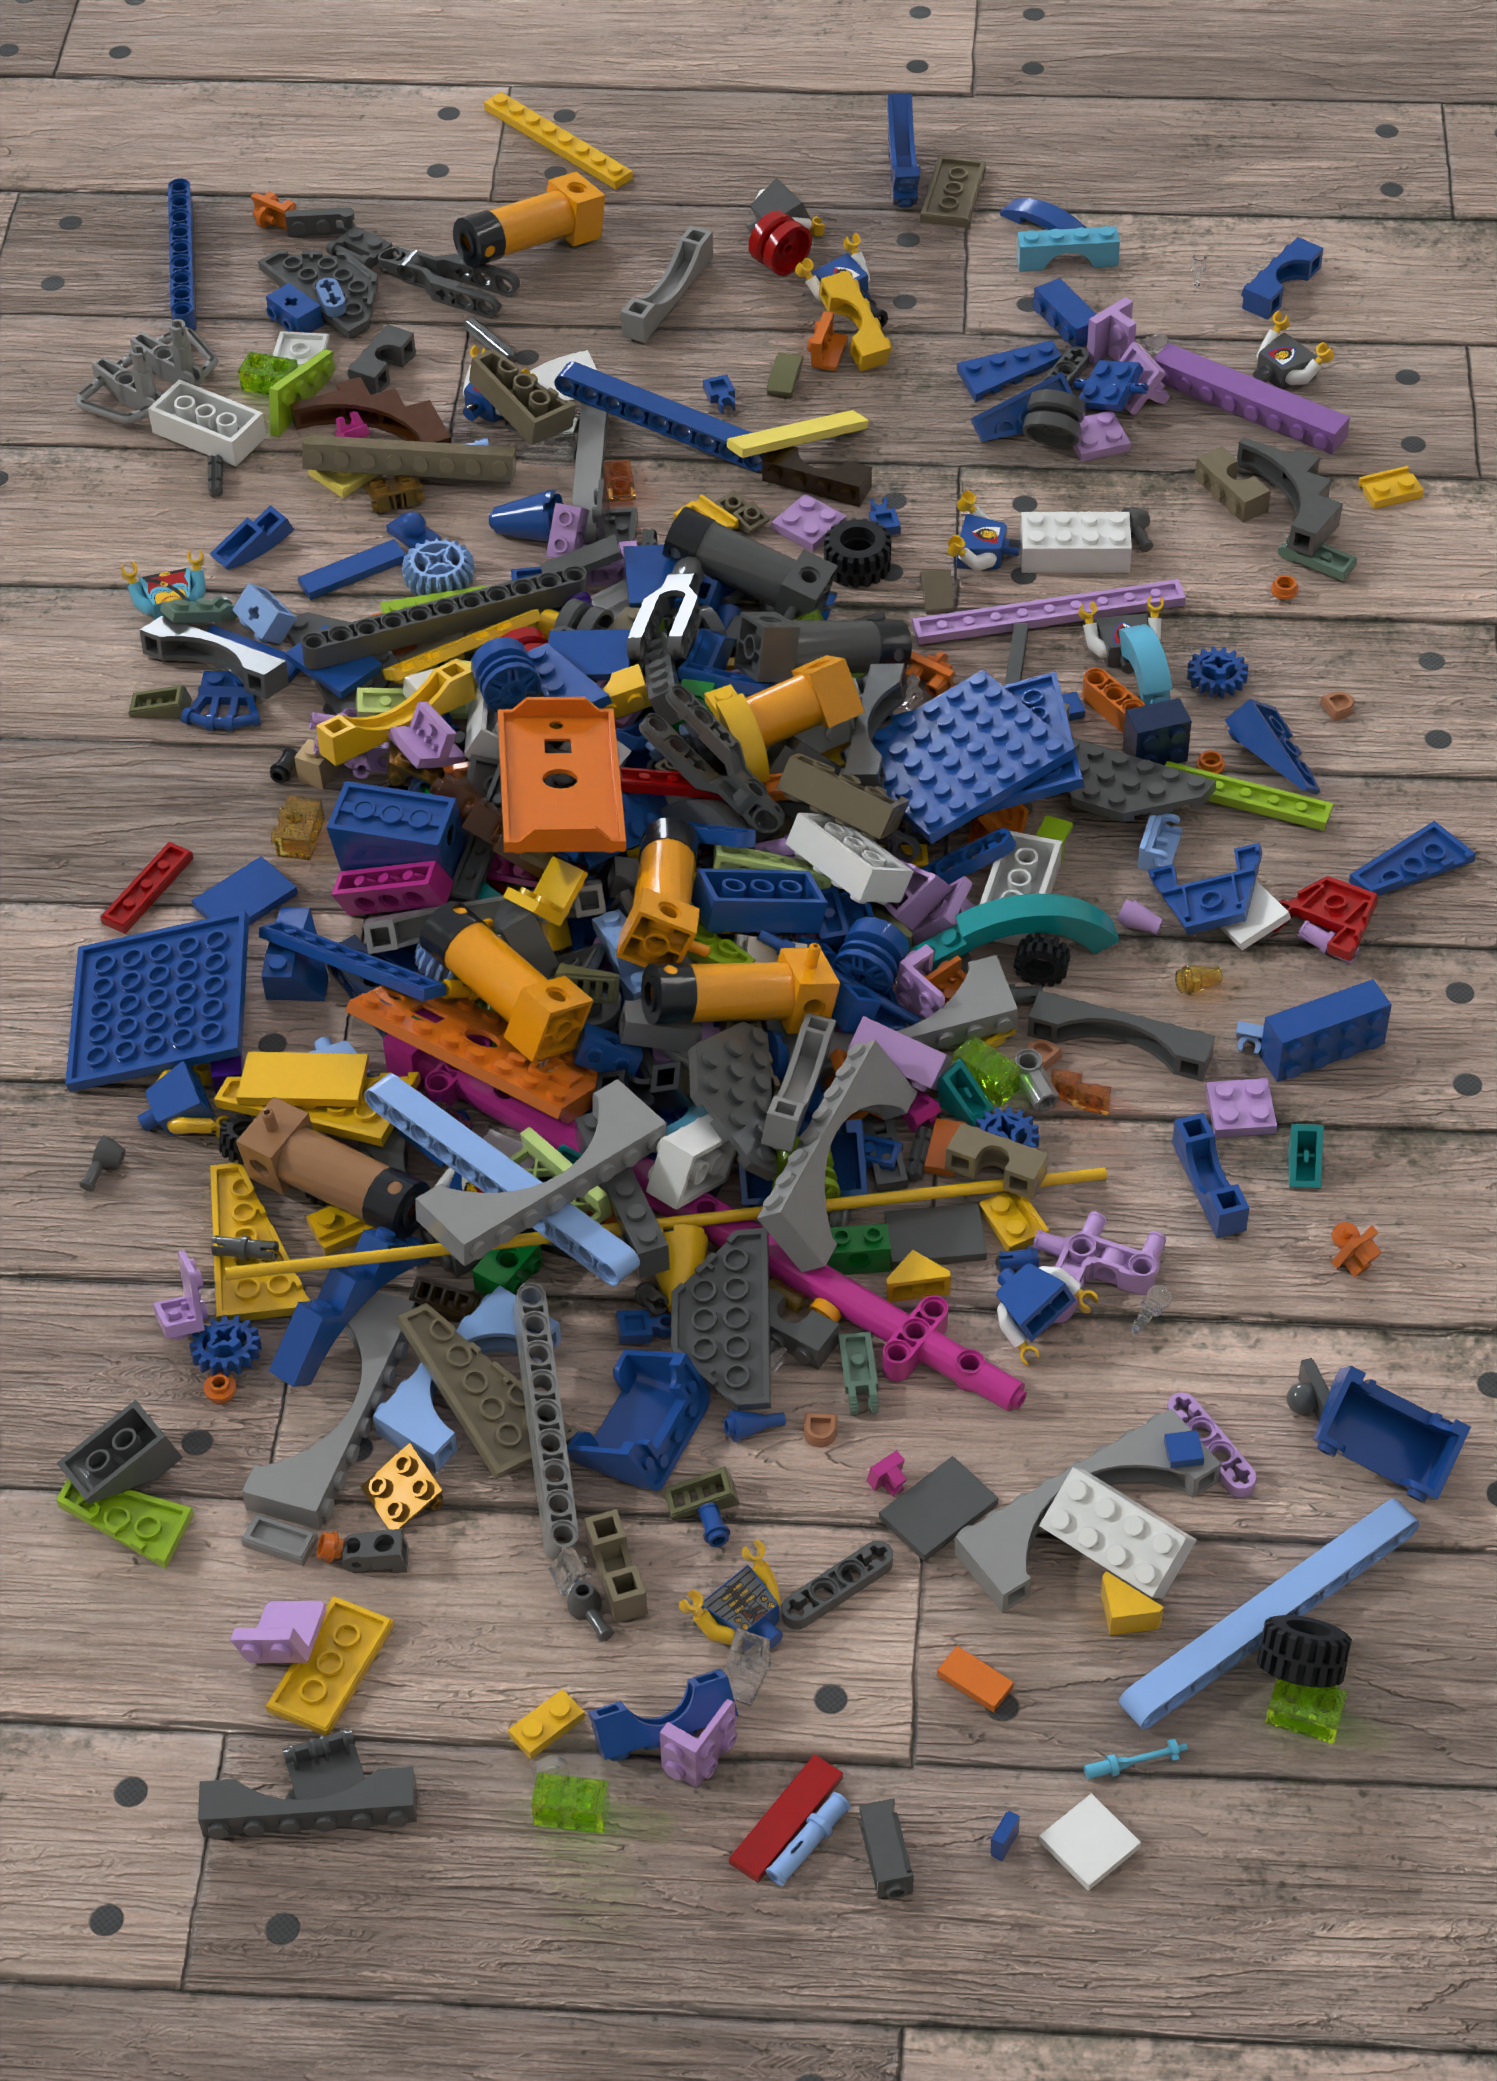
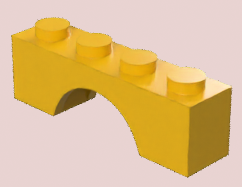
M849 270L821 278L819 296L827 311L849 318L858 327L859 331L852 336L849 352L858 370L861 372L887 364L889 353L892 350L888 337H884L878 318H874L871 312L869 301L867 298H863L860 292L858 281L853 279Z
M639 664L612 673L608 684L603 688L609 694L612 703L600 709H614L615 719L652 706ZM559 724L550 725V727L553 729H560L563 727H560Z

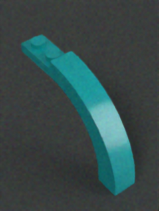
M1024 894L996 899L955 915L957 924L911 948L910 951H917L927 944L934 950L932 971H934L942 962L949 961L957 955L960 957L988 942L1018 934L1048 933L1061 935L1081 943L1094 955L1120 940L1113 919L1104 911L1086 901L1057 894Z

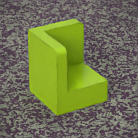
M1046 815L1035 835L1062 841L1061 863L1064 859L1065 842L1073 828V823Z

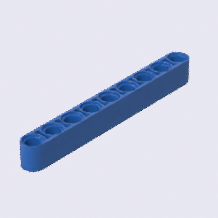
M177 178L168 184L170 310L172 320L181 319L185 322V327L195 331L197 321L193 199L189 181Z
M577 362L567 363L554 380L556 389L565 396L751 471H760L762 469V460L766 453L741 458L727 448L728 438L752 432Z

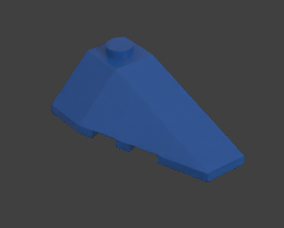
M1249 699L1225 719L1230 728L1228 733L1235 742L1241 743L1303 791L1313 794L1320 792L1309 767L1298 759L1302 753L1299 747L1289 740L1293 734L1276 707Z
M280 908L276 922L283 921L317 934L310 908ZM269 941L261 975L266 1000L325 1001L329 980L325 963Z

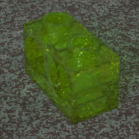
M249 351L238 369L241 390L269 395V388L298 368L297 360Z
M975 1035L954 1051L953 1063L958 1059H962L986 1097L996 1106L1000 1107L1019 1090L1020 1066Z
M1277 1678L1268 1706L1265 1724L1334 1744L1348 1692L1339 1689L1337 1686L1325 1688L1307 1687ZM1291 1697L1295 1699L1296 1702H1289L1284 1698ZM1318 1708H1327L1331 1712H1322Z
M537 1772L531 1802L534 1825L604 1833L610 1803L608 1781Z

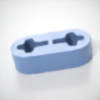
M333 278L319 280L316 283L317 297L324 313L330 317L343 315L346 311L345 297L337 280Z

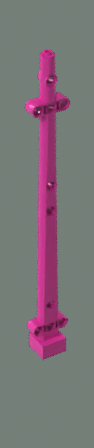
M425 1008L415 1012L434 1023L445 1019ZM390 1034L383 1038L387 1073L401 1077L408 1076V1072H419L421 1081L416 1090L419 1091L425 1085L426 1097L430 1101L441 1100L452 1107L458 1099H461L519 1133L531 1127L556 1150L564 1144L580 1152L576 1143L574 1120L565 1124L561 1121V1118L556 1119ZM476 1034L466 1036L478 1045L492 1047L491 1039ZM646 1156L632 1166L650 1207L666 1217L734 1210V1208L709 1193L703 1194L676 1210L646 1192L649 1182L648 1172L655 1161ZM754 1220L699 1226L704 1229L708 1241L720 1248L727 1242L726 1238L735 1230L764 1228V1226ZM769 1234V1276L813 1301L815 1298H823L829 1301L839 1310L841 1317L868 1332L871 1331V1334L887 1342L883 1347L882 1372L888 1380L895 1382L905 1380L922 1362L955 1381L956 1386L961 1390L973 1391L1008 1412L1013 1408L1019 1409L1027 1396V1392L1024 1391L1025 1383L986 1361L979 1351L966 1349L944 1335L948 1325L949 1308L945 1299L939 1296H928L919 1303L911 1314H908L827 1264L825 1267L801 1272Z

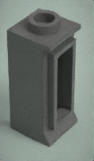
M895 1799L859 1805L861 1814L859 1824L878 1899L886 1897L889 1899H899L907 1895V1893H912L914 1875L911 1870L898 1814L894 1812Z

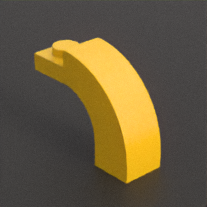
M731 684L704 693L705 703L715 718L741 743L746 767L762 783L769 781V764L764 741L756 718L742 693L738 695Z

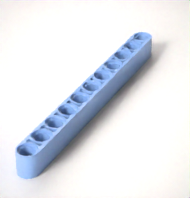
M389 1073L365 1091V1100L372 1110L484 1193L516 1191L543 1183L398 1076ZM571 1203L566 1204L560 1211L538 1221L532 1227L611 1286L618 1285L640 1265L637 1253L629 1245Z
M1392 1498L1131 1685L1121 1695L1118 1704L1141 1729L1150 1728L1259 1649L1266 1619L1279 1615L1304 1616L1406 1542L1417 1531L1420 1521L1397 1499Z

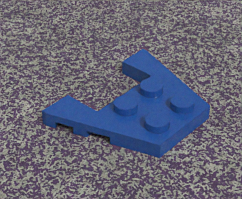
M1260 842L1234 849L1237 865L1236 872L1178 885L1174 864L1148 870L1152 883L1188 935L1246 921L1263 854Z

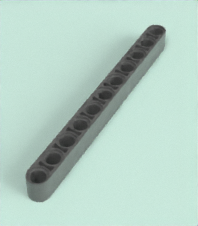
M568 566L310 632L301 639L303 664L309 669H321L496 624L533 609H538L539 612H542L546 609L564 606L567 599L579 592H587V572L581 566Z

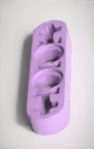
M1176 1393L1171 1396L1168 1401L1167 1411L1172 1408L1192 1431L1198 1427L1207 1429L1210 1432V1436L1200 1438V1441L1212 1454L1217 1451H1223L1230 1456L1228 1461L1220 1462L1219 1482L1227 1492L1238 1498L1251 1495L1256 1484V1473L1251 1465L1192 1395ZM1179 1406L1181 1409L1188 1408V1413L1186 1414L1183 1410L1176 1411V1407ZM1235 1475H1236V1476L1238 1477V1479H1240V1480L1247 1479L1246 1484H1244V1483L1241 1482V1481L1234 1482V1481H1235Z

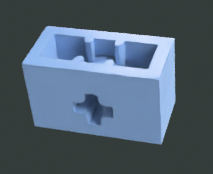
M250 583L247 584L232 609L240 617L239 622L243 626L252 629L255 632L254 637L265 644L272 642L281 645L297 619L267 588Z

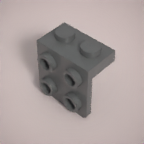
M599 479L598 488L594 489V503L597 506L592 507L593 523H598V527H596L597 541L614 534L619 542L635 541L638 525L637 508L610 509L605 479Z

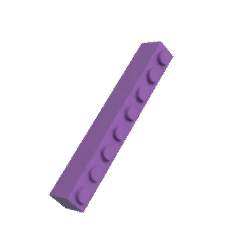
M1168 343L1153 358L1166 373L1161 380L1165 386L1329 454H1333L1348 437L1349 416Z

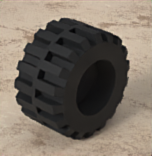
M851 518L848 521L842 520L840 524H834L831 526V530H827L824 537V559L838 565L833 581L836 583L841 582L846 587L850 585L853 588H859V586L869 587L870 584H877L880 582V579L886 578L887 572H890L891 535L889 532H886V528L883 525H878V522L874 520L868 521L866 518Z
M1296 1615L1269 1617L1264 1623L1257 1663L1260 1668L1270 1675L1289 1683L1317 1688L1333 1687L1342 1684L1344 1681L1352 1639L1338 1627L1317 1619Z

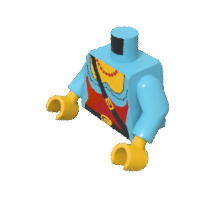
M199 549L200 557L198 560H192L190 550L187 552V559L190 565L193 566V571H190L189 567L139 577V582L136 580L138 570L136 563L131 562L132 569L134 570L132 573L125 572L122 564L121 576L129 581L130 585H127L134 606L145 615L152 616L156 620L161 616L166 617L160 611L162 602H173L174 599L197 601V599L203 598L206 593L204 570H201L205 560L202 551Z

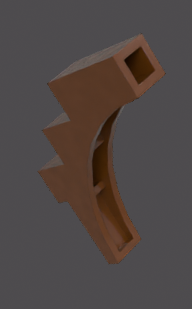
M361 377L336 383L337 391L291 404L293 424L296 430L317 425L336 424V418L343 417L345 423L350 424V413L355 411L358 412L362 421L368 427L391 433L404 441L451 443V437L430 400L405 407L395 388L370 395Z
M455 768L452 775L447 772L442 779L436 778L429 792L432 795L457 799L460 810L459 816L462 817L461 827L490 843L493 852L541 879L545 870L519 857L520 854L504 852L502 811L473 787L465 773ZM562 852L554 853V857L569 863L568 856Z

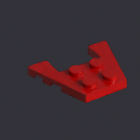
M1326 876L1297 891L1298 896L1289 901L1283 899L1278 901L1289 912L1291 919L1296 916L1336 932L1337 934L1327 943V952L1347 961L1353 959L1378 903L1376 893L1330 876ZM1286 923L1282 924L1272 932L1277 933Z

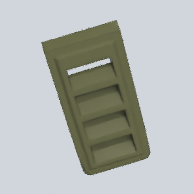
M184 685L135 692L132 695L128 714L130 717L181 719L182 711L184 708L191 706L192 698Z
M560 963L555 978L566 976L577 986L578 980H583V989L581 990L594 1000L593 1003H617L620 974ZM591 981H596L595 991L590 990ZM603 982H609L608 994L602 993Z
M726 1466L663 1489L672 1520L698 1515L699 1508L707 1503H715L719 1506V1510L740 1504L732 1476ZM723 1486L724 1491L718 1492L717 1487ZM710 1489L711 1496L706 1497L704 1490ZM696 1492L698 1500L693 1502L690 1493ZM678 1495H683L685 1505L679 1506Z

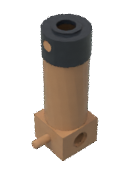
M276 1097L270 1100L236 1140L249 1178L284 1195L292 1185L363 1220L367 1225L375 1229L384 1227L393 1231L396 1234V1239L404 1240L410 1237L420 1226V1223L416 1220L415 1198L430 1190L427 1182L398 1168L390 1167L314 1130L309 1113Z

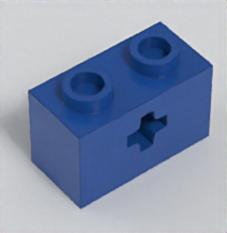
M291 283L266 296L268 316L271 320L282 325L286 331L311 333L323 326L321 305Z
M586 1022L576 1048L573 1050L574 1064L599 1073L625 1069L630 1075L635 1076L643 1058L642 1046L620 1044L619 1034Z

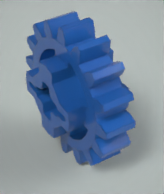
M1212 646L1210 652L1201 649L1200 655L1194 653L1192 660L1188 662L1187 680L1191 681L1192 688L1199 687V694L1207 691L1211 698L1214 694H1219L1220 698H1224V693L1234 696L1235 689L1242 691L1243 684L1247 683L1248 664H1244V657L1236 658L1237 651L1234 650L1227 653L1226 647H1223L1221 651H1217L1215 646Z
M1009 1106L1006 1112H1001L999 1107H995V1114L992 1115L985 1111L983 1119H976L975 1127L986 1132L1009 1138L1012 1141L1029 1147H1039V1126L1033 1125L1032 1116L1023 1118V1110L1021 1109L1015 1114L1012 1113V1108Z
M223 1315L219 1322L214 1318H210V1325L208 1327L204 1325L205 1330L200 1331V1333H193V1342L189 1343L194 1365H199L200 1372L202 1373L210 1369L212 1377L219 1372H223V1375L227 1376V1378L230 1371H235L238 1375L242 1374L241 1367L251 1368V1359H259L258 1350L262 1349L257 1327H252L250 1320L241 1323L240 1316L238 1315L233 1320H228L227 1315Z

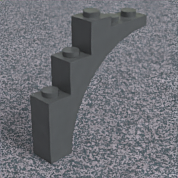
M1243 437L1238 446V466L1264 477L1285 494L1296 512V519L1291 525L1288 548L1313 557L1338 528L1343 503L1329 499L1331 479L1317 475L1320 456L1299 449L1289 453Z

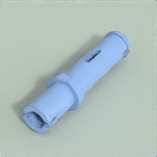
M833 1792L816 1814L811 1813L806 1819V1826L789 1843L773 1864L766 1869V1874L771 1881L778 1886H784L785 1882L801 1863L806 1860L823 1838L828 1839L833 1833V1826L851 1808L850 1803L845 1797L837 1792Z

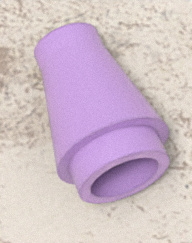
M1126 899L1117 921L1123 923V927L1146 931L1156 935L1163 919L1138 901L1134 900L1132 902Z

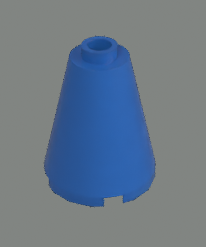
M553 489L494 507L492 513L489 514V525L496 534L548 543L555 503L564 504L560 494H555L557 490Z

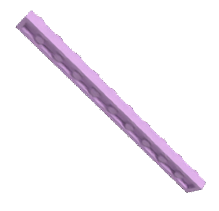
M1179 579L912 618V628L917 644L923 645L1011 632L1015 622L1028 623V629L1084 621L1079 617L1078 609L1083 603L1085 612L1091 613V601L1097 605V611L1093 616V619L1148 611L1147 601L1150 596V604L1153 607L1160 606V597L1164 599L1163 609L1185 606L1186 597Z

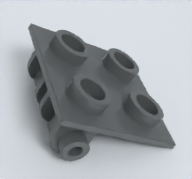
M342 1728L340 1732L327 1736L322 1734L319 1735L320 1738L313 1740L312 1737L307 1742L294 1746L289 1744V1747L282 1749L296 1800L326 1797L347 1790L365 1779L350 1729L344 1730Z

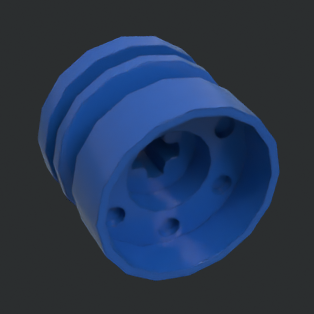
M509 637L495 638L484 643L476 650L471 659V671L487 706L491 710L498 713V709H513L526 697H538L541 692V680L525 646L521 642Z
M876 917L857 919L847 933L844 944L839 949L838 955L832 963V968L867 986L874 992L882 996L886 995L898 975L900 961L909 953V942L896 926Z

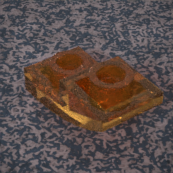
M630 459L604 462L609 502L636 500Z
M1052 1069L1051 1082L1059 1094L1060 1100L1076 1108L1108 1116L1112 1087L1082 1083L1083 1073Z

